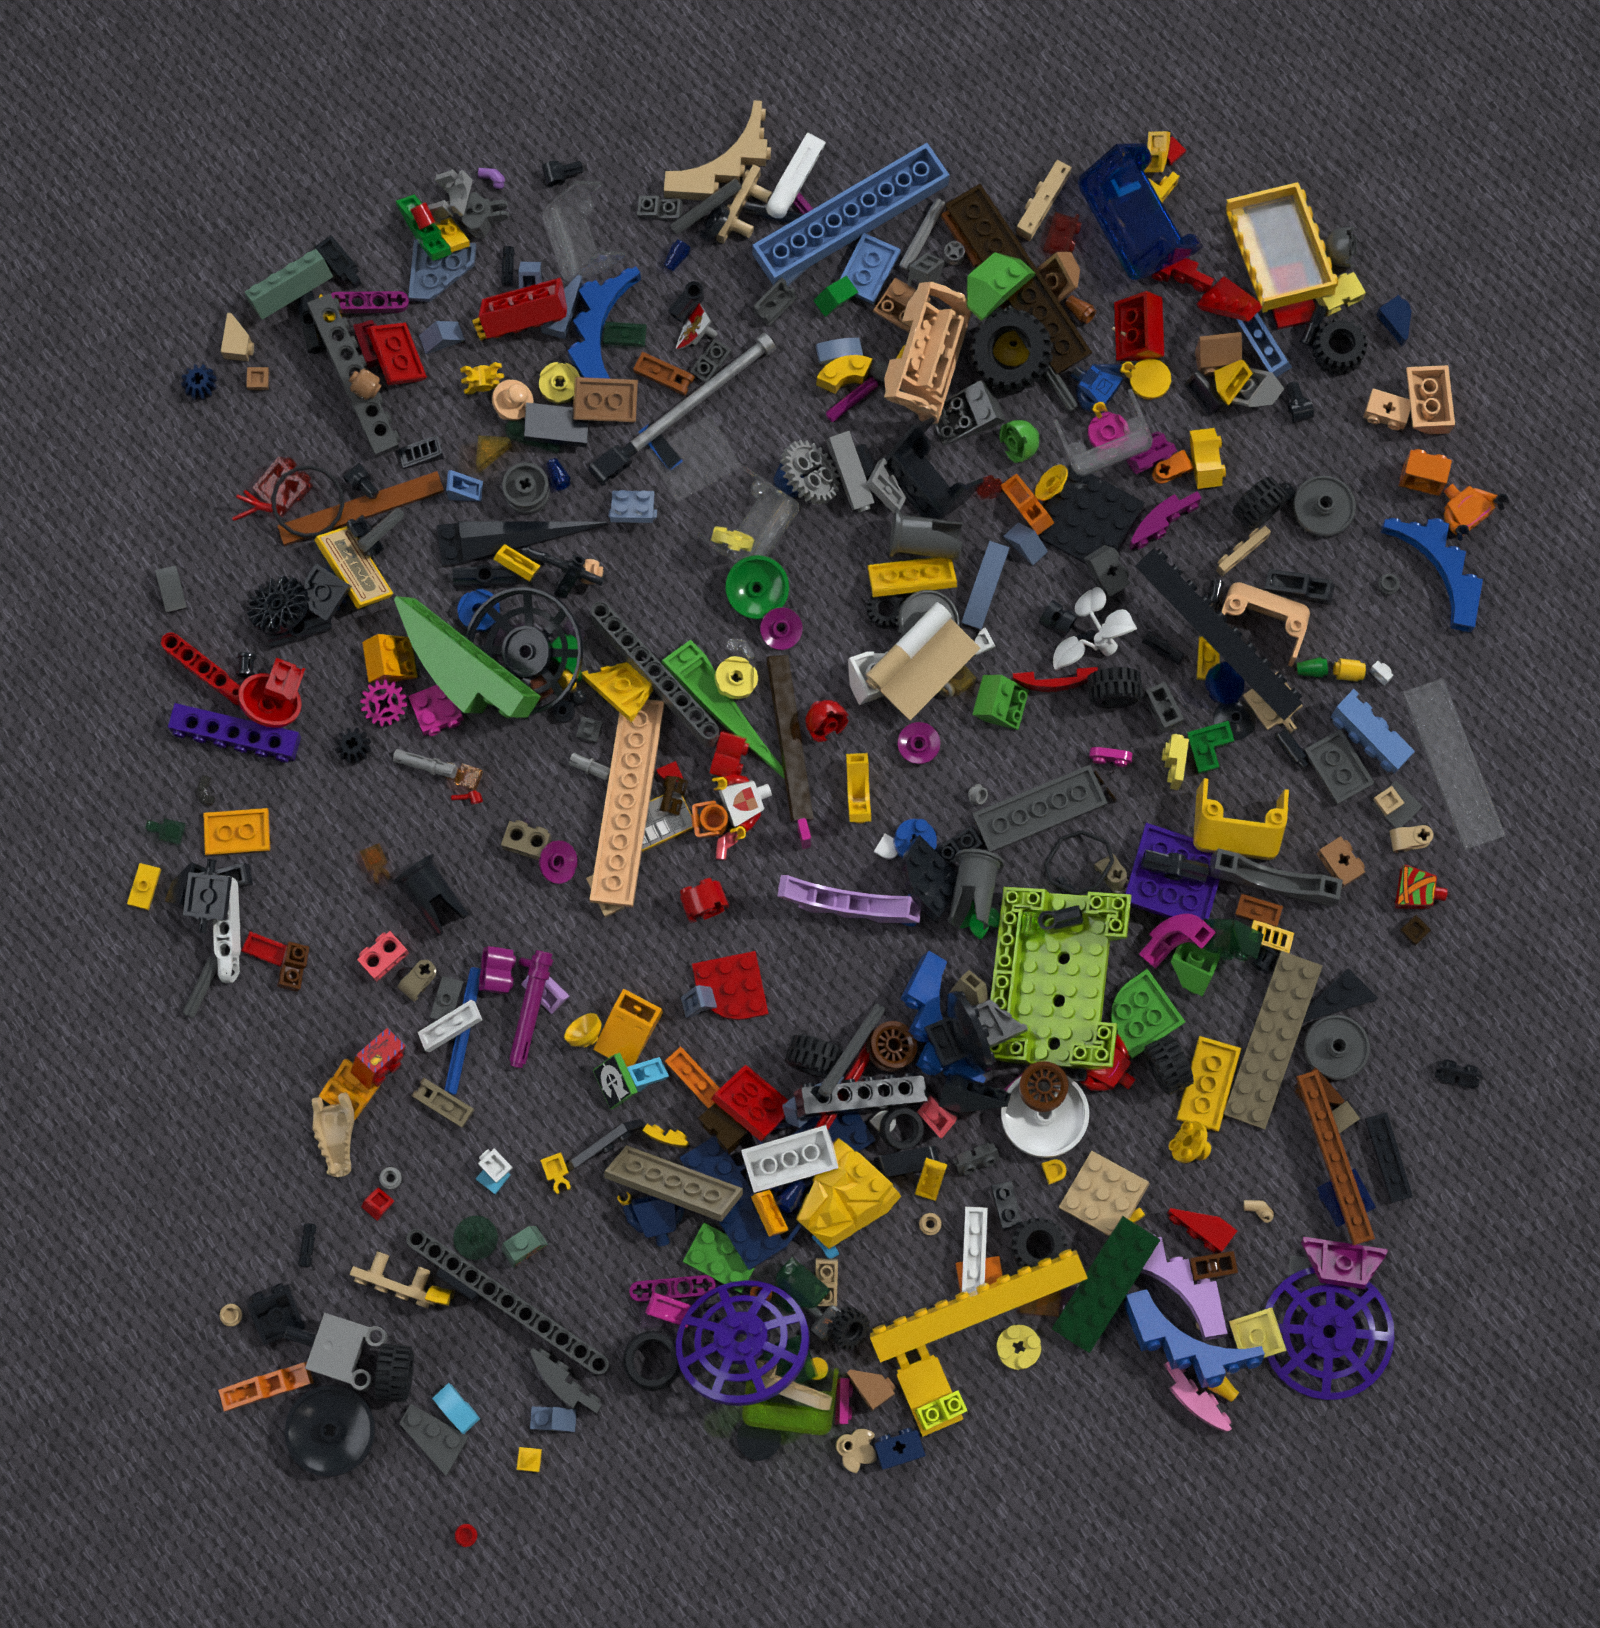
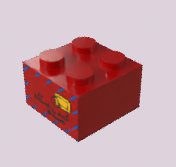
M386 1028L355 1056L350 1073L368 1090L374 1085L376 1087L380 1086L389 1072L394 1073L401 1066L400 1061L404 1057L405 1045Z

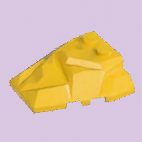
M836 1138L833 1142L839 1168L814 1175L813 1185L809 1194H806L796 1218L801 1225L828 1249L888 1213L901 1197L900 1193L893 1187V1184L860 1153L854 1151L839 1138Z

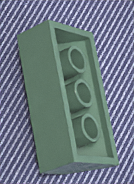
M315 249L306 253L295 262L289 263L280 271L271 274L260 283L251 286L250 289L245 291V297L263 320L331 279L333 275L324 258Z

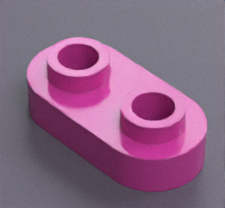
M1092 747L1090 748L1089 758L1096 764H1105L1108 761L1114 762L1115 766L1126 767L1127 764L1132 762V753L1125 750Z

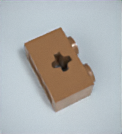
M1340 836L1321 848L1317 855L1332 877L1343 880L1342 888L1363 876L1365 866L1361 859L1356 858L1351 852L1353 849L1347 840H1343ZM1346 859L1347 862L1340 865L1339 860Z

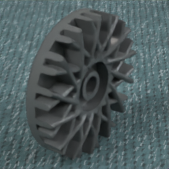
M1316 476L1300 485L1293 497L1291 509L1294 513L1295 523H1299L1300 529H1304L1305 533H1311L1312 537L1316 535V538L1321 536L1327 539L1328 537L1333 538L1337 534L1340 535L1341 532H1344L1349 527L1355 515L1356 503L1353 493L1341 480L1331 476Z
M935 590L915 592L907 597L900 605L901 608L897 610L899 611V615L896 616L898 620L896 625H899L897 632L901 633L899 637L902 638L936 602L943 605L952 615L951 619L959 626V615L955 605L946 595Z
M1330 1015L1318 1020L1308 1030L1305 1042L1303 1043V1052H1305L1307 1064L1312 1067V1070L1317 1068L1326 1079L1331 1081L1347 1080L1355 1076L1367 1063L1370 1053L1369 1039L1364 1029L1353 1019L1342 1015ZM1333 1045H1339L1340 1051H1335Z

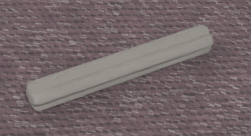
M938 198L935 199L900 262L901 269L909 271V266L915 262L945 207L944 201Z

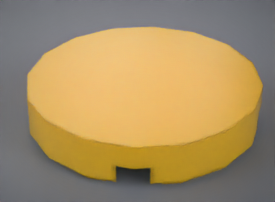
M1144 359L1134 366L1136 369H1132L1131 373L1133 376L1129 379L1131 388L1136 395L1146 400H1152L1162 397L1168 391L1171 384V373L1163 362L1156 359Z

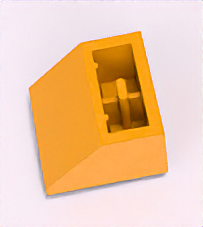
M377 634L362 642L369 683H376V680L383 684L384 679H387V683L417 678L414 652L409 637Z

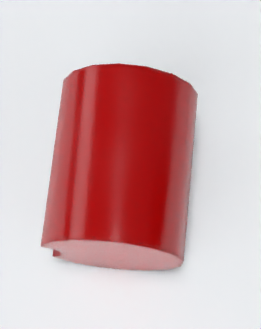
M426 202L410 209L420 229L435 223Z

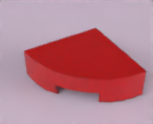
M1173 136L1170 138L1167 161L1170 165L1186 153V149Z
M676 761L656 769L658 775L664 780L666 776H676L684 779Z

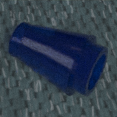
M677 239L675 243H672L663 265L674 272L690 254L691 247Z
M553 458L547 461L546 465L551 486L557 491L568 488L571 484V477L558 459Z
M800 1180L792 1182L777 1197L778 1201L776 1204L787 1213L796 1210L806 1185Z

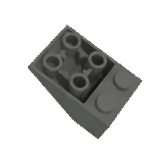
M980 380L947 398L944 402L939 422L934 425L943 446L990 430L1005 422L1006 419L991 384Z

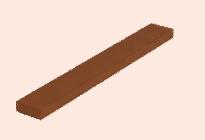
M436 471L380 490L376 499L370 500L365 495L345 502L341 519L332 530L346 526L347 521L350 519L357 520L361 515H364L367 519L443 493L444 489L438 472ZM340 504L286 522L285 524L292 530L305 534L319 532L330 526L334 521ZM277 525L284 546L308 539L293 535L282 526Z
M1318 1070L1296 1077L1352 1245L1374 1240L1375 1237Z

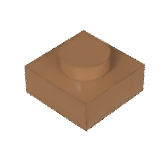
M247 367V389L269 390V368Z

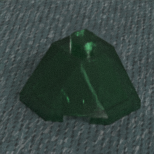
M792 1256L776 1276L775 1287L782 1289L790 1295L800 1308L807 1307L810 1309L817 1307L830 1292V1289ZM773 1292V1302L787 1313L795 1312L793 1307L783 1297Z

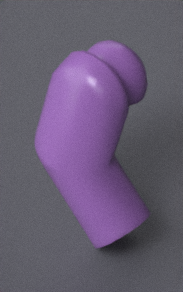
M479 168L478 178L491 179L494 181V188L502 189L504 187L505 177L498 170Z

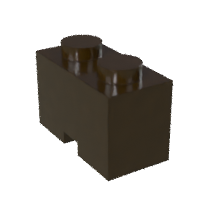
M716 1103L698 1117L699 1124L710 1136L716 1135L717 1143L728 1155L748 1138L747 1129L736 1122L734 1118Z

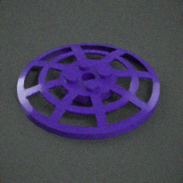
M1313 1267L1303 1269L1284 1280L1273 1291L1265 1306V1309L1273 1308L1284 1290L1294 1299L1286 1310L1283 1324H1278L1285 1348L1291 1360L1281 1368L1274 1355L1266 1358L1277 1376L1289 1387L1303 1395L1322 1400H1338L1351 1397L1372 1385L1389 1363L1395 1338L1394 1323L1390 1309L1383 1296L1370 1282L1366 1286L1369 1290L1360 1298L1348 1289L1327 1283L1326 1285L1312 1287L1300 1293L1292 1283L1299 1278L1315 1273ZM1326 1292V1305L1314 1308L1306 1299L1315 1293ZM1335 1292L1347 1296L1355 1303L1347 1310L1336 1306ZM1374 1297L1377 1298L1385 1313L1388 1332L1375 1331L1373 1316L1366 1305ZM1300 1305L1308 1315L1305 1317L1302 1325L1290 1324L1293 1312ZM1360 1310L1363 1311L1367 1319L1369 1330L1356 1329L1352 1317ZM1327 1325L1332 1326L1335 1330V1335L1332 1338H1327L1323 1334V1329ZM1289 1333L1302 1334L1306 1347L1298 1354H1296L1291 1344ZM1355 1339H1368L1366 1350L1359 1359L1351 1350ZM1375 1340L1388 1341L1381 1364L1371 1374L1364 1364L1372 1353ZM1312 1353L1320 1358H1324L1323 1371L1314 1369L1303 1361ZM1345 1355L1352 1364L1351 1367L1345 1370L1332 1372L1333 1359ZM1298 1366L1306 1373L1322 1378L1321 1392L1303 1387L1292 1380L1288 1374ZM1358 1371L1365 1380V1382L1350 1390L1330 1393L1332 1379L1346 1377Z
M744 1280L730 1282L708 1291L689 1308L678 1329L676 1356L685 1379L703 1397L724 1405H753L776 1396L798 1376L808 1355L810 1343L809 1329L799 1305L782 1289L760 1281ZM736 1287L763 1288L757 1297L749 1295L729 1297L727 1292L728 1289ZM771 1291L783 1297L793 1307L796 1314L783 1317L773 1304L766 1301ZM719 1293L721 1301L712 1306L701 1319L691 1317L702 1303ZM742 1301L753 1302L748 1312H735L732 1304ZM764 1306L772 1312L776 1319L763 1322L756 1315L760 1308ZM722 1307L725 1308L727 1316L719 1324L708 1321L716 1311ZM800 1323L802 1339L798 1356L785 1350L788 1340L786 1325ZM685 1326L697 1327L694 1338L696 1351L684 1358L682 1338ZM780 1327L779 1346L768 1342L767 1331ZM703 1329L713 1331L714 1342L702 1348L701 1337ZM739 1334L747 1335L743 1342L735 1341ZM717 1351L721 1358L724 1359L720 1369L711 1365L705 1356ZM764 1351L774 1355L768 1363L759 1369L757 1368L755 1360ZM781 1358L793 1364L782 1379L774 1385L765 1388L761 1376L773 1369ZM699 1360L702 1366L716 1377L712 1390L695 1379L688 1369L689 1365ZM732 1364H746L749 1373L730 1374L728 1372ZM725 1380L729 1382L753 1380L757 1392L736 1396L722 1394L721 1390Z

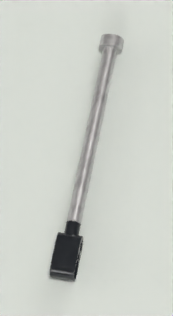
M762 333L755 339L756 344L623 448L616 445L589 466L588 471L601 486L606 485L605 482L607 480L615 478L631 465L632 460L630 458L761 355L765 353L768 356L776 350L772 339L766 333Z

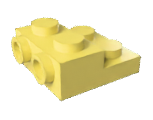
M1179 734L1171 735L1169 743H1165V748H1163L1162 760L1165 761V767L1170 768L1167 782L1171 783L1170 789L1179 790L1183 782L1189 739H1185L1183 735Z

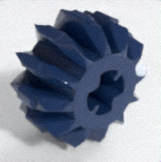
M194 364L193 370L186 368L188 374L182 375V380L184 381L181 383V386L185 389L186 395L192 394V398L195 400L200 395L201 399L204 400L205 393L212 396L211 390L217 388L215 384L217 378L213 375V370L207 369L206 365L202 364L198 368Z

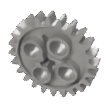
M802 440L794 441L784 449L785 452L781 454L783 459L780 460V463L784 465L781 467V470L786 472L783 478H788L789 482L787 485L793 486L792 492L798 491L799 498L804 496L805 502L811 500L813 505L815 503L819 505L822 503L826 504L836 496V492L839 491L837 486L840 485V482L836 479L840 476L834 472L837 468L831 465L833 460L827 459L828 453L823 454L821 447L816 449L815 443L810 445L807 440L804 443ZM820 467V469H818L817 471H813L812 473H810V474L807 475L806 477L801 478V476H802L803 474H807L808 472L812 471L814 468Z

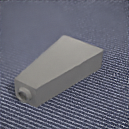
M850 431L829 437L825 442L837 468L836 470L852 510L858 509V512L871 509L869 504L874 503L870 488L866 485L867 480Z

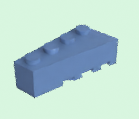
M1353 689L1331 715L1332 723L1338 729L1343 728L1348 732V737L1354 743H1360L1365 747L1364 751L1371 758L1376 757L1381 762L1380 765L1387 772L1392 771L1395 774L1415 751L1396 731L1390 732L1387 722L1382 717H1375L1371 710L1372 707L1367 702H1360L1357 698L1359 694Z

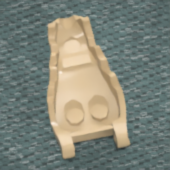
M346 1092L339 1094L338 1099L340 1103L324 1106L321 1097L312 1098L314 1137L319 1141L318 1148L321 1149L322 1156L326 1158L328 1171L326 1172L334 1177L348 1175L351 1171L350 1142L354 1125V1109Z

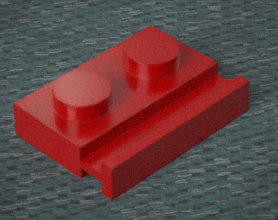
M276 657L263 693L282 701L286 699L290 701V704H293L305 668L299 669L295 664Z

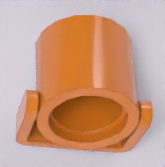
M716 801L696 803L692 806V828L698 838L719 836L726 831L728 815L722 806L716 804ZM705 807L699 815L698 808ZM701 827H702V830H703L705 833H700V828H701Z

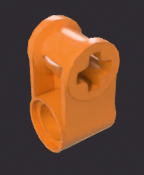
M1181 450L1173 454L1169 459L1157 463L1152 472V477L1155 482L1164 484L1177 477H1181L1185 472L1190 473L1194 470V466L1186 451ZM1160 469H1161L1162 472H1163V471H1166V472H1167L1166 475H1165V473H1160V472H1159Z

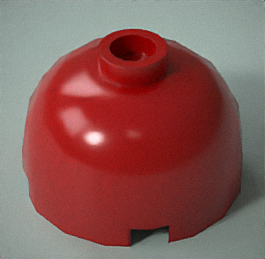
M817 701L811 705L806 715L805 723L811 737L817 742H824L827 740L825 738L826 735L833 731H836V734L844 730L848 724L847 716L849 715L835 701Z

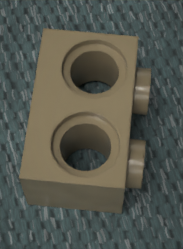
M520 820L515 822L509 821L501 843L502 849L539 860L543 848L551 841V834L548 833V830L538 826L535 829L527 827L528 824ZM515 832L523 834L522 838L518 841L511 839ZM539 838L543 840V844L540 847L532 846L534 839Z

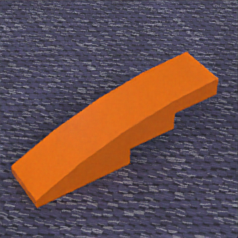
M307 1362L262 1376H256L219 1389L224 1412L313 1384L311 1371L305 1369Z

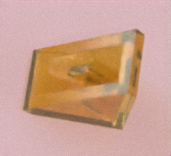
M478 435L477 470L481 473L512 447L511 440L508 437Z

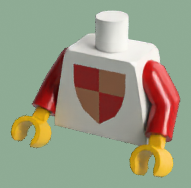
M737 774L712 778V781L718 782V787L714 788V790L719 791L730 823L735 827L730 830V833L737 832L735 841L743 839L761 817V811L764 810L762 799L772 796L769 785L765 784L757 788L753 780Z

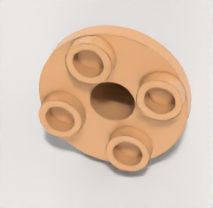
M517 380L502 381L492 393L493 407L503 420L517 421L525 418L526 402L533 403V396L529 388Z

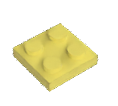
M1273 1308L1229 1321L1238 1349L1262 1346L1265 1353L1264 1358L1286 1351Z

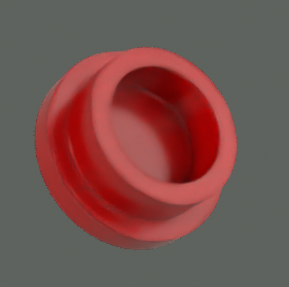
M470 1524L460 1525L455 1531V1540L460 1546H472L477 1540V1531Z

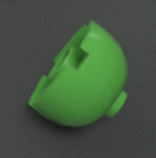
M1013 420L1001 426L999 432L1000 443L1004 441L1010 452H1005L1014 463L1026 461L1037 452L1039 433L1032 424L1025 420Z

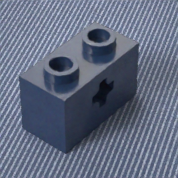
M910 1427L898 1431L899 1436L891 1438L890 1434L877 1438L878 1442L874 1443L882 1470L925 1457L917 1430L912 1431ZM895 1442L905 1445L902 1454H899L898 1451H893V1448L896 1446Z

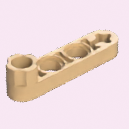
M758 1360L757 1368H761L768 1361ZM777 1365L761 1376L765 1388L774 1385L782 1379V1377L775 1375ZM792 1382L779 1393L821 1410H829L832 1403L830 1395L796 1382Z

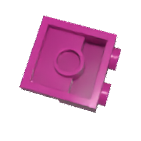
M438 685L408 696L424 736H435L441 732L440 729L445 727L455 728L461 724L460 721L464 720L460 709L446 696Z

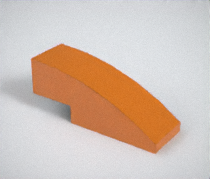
M1017 473L1000 485L1037 535L1054 524L1048 512Z

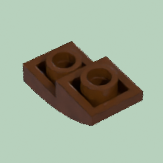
M293 942L287 943L277 987L296 992L301 989L303 970L307 965L309 946Z

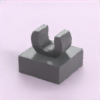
M582 717L576 738L597 743L603 722Z

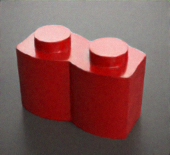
M722 731L719 736L710 773L721 777L729 774L741 775L744 764H741L742 755H747L749 744L746 743L747 738Z

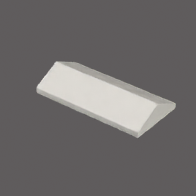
M826 1125L741 1150L754 1193L839 1168L834 1145Z

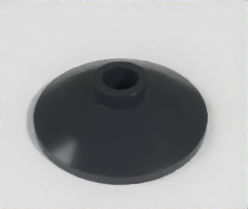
M1229 699L1218 705L1213 715V723L1215 725L1229 721L1234 740H1241L1253 731L1256 717L1249 704L1239 699ZM1237 715L1239 720L1234 721L1231 716Z

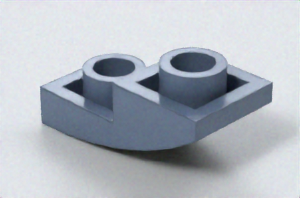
M859 338L835 339L818 343L815 346L819 364H828L839 357L847 355L863 356Z

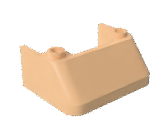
M1244 583L1232 584L1228 590L1221 612L1224 615L1227 613L1232 616H1238L1245 611V608L1285 621L1286 632L1290 636L1297 638L1288 666L1292 667L1307 629L1310 617L1308 607Z

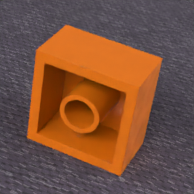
M1420 449L1410 450L1404 461L1398 486L1440 496L1447 484L1452 460L1440 454L1435 456L1426 454L1424 450Z

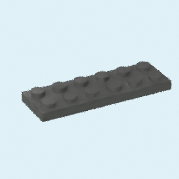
M1088 765L974 812L972 817L987 850L995 852L1106 806L1108 803L1091 765Z

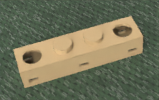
M1059 160L1055 162L1045 181H1040L1035 190L1037 194L1034 199L1030 198L1025 206L1026 212L1017 225V235L1031 241L1069 178L1072 167Z

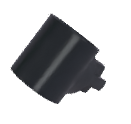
M549 161L543 164L542 170L547 187L553 188V185L556 184L563 185L566 181L565 177L583 173L581 161L562 165L559 161Z
M1297 381L1288 383L1287 390L1291 399L1288 411L1292 414V422L1313 418L1314 409L1310 399L1303 397L1299 383Z
M360 463L356 464L342 476L347 483L351 484L354 491L361 490L370 500L377 498L379 491L370 482L371 476Z

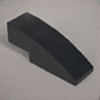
M1269 569L1264 589L1284 596L1331 605L1335 585L1333 580L1311 577L1310 574Z

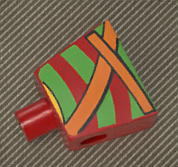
M1403 865L1400 869L1395 908L1430 909L1433 906L1434 899L1446 901L1448 889L1436 887V875Z

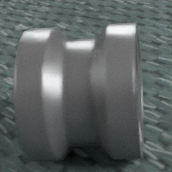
M957 241L949 242L944 249L945 262L951 266L961 264L965 254L964 246Z

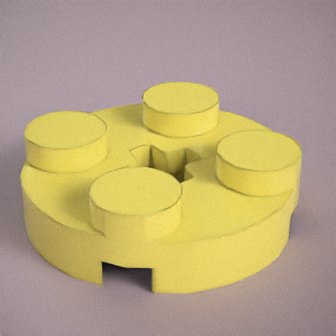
M553 362L547 365L541 371L539 388L543 397L557 405L573 400L575 377H580L578 371L568 363ZM556 379H559V380L561 381V380L564 379V380H565V382L563 383L564 386H562V387H560V386L556 387V386H555V385H556V381H555V380H556Z
M718 526L714 527L711 541L715 543H727L728 548L740 551V549L751 551L754 543L753 537L736 530L733 532L727 531V528Z
M737 656L729 657L720 663L714 677L718 692L732 699L749 697L758 682V674L755 667L753 668L745 658ZM736 673L742 680L735 682L731 677Z
M1024 1325L1010 1326L1000 1334L997 1340L996 1347L1000 1360L1005 1366L1014 1370L1027 1369L1038 1360L1041 1353L1040 1338L1034 1330ZM1019 1341H1023L1022 1346L1026 1348L1025 1351H1020L1018 1354L1015 1353L1013 1343L1018 1344Z

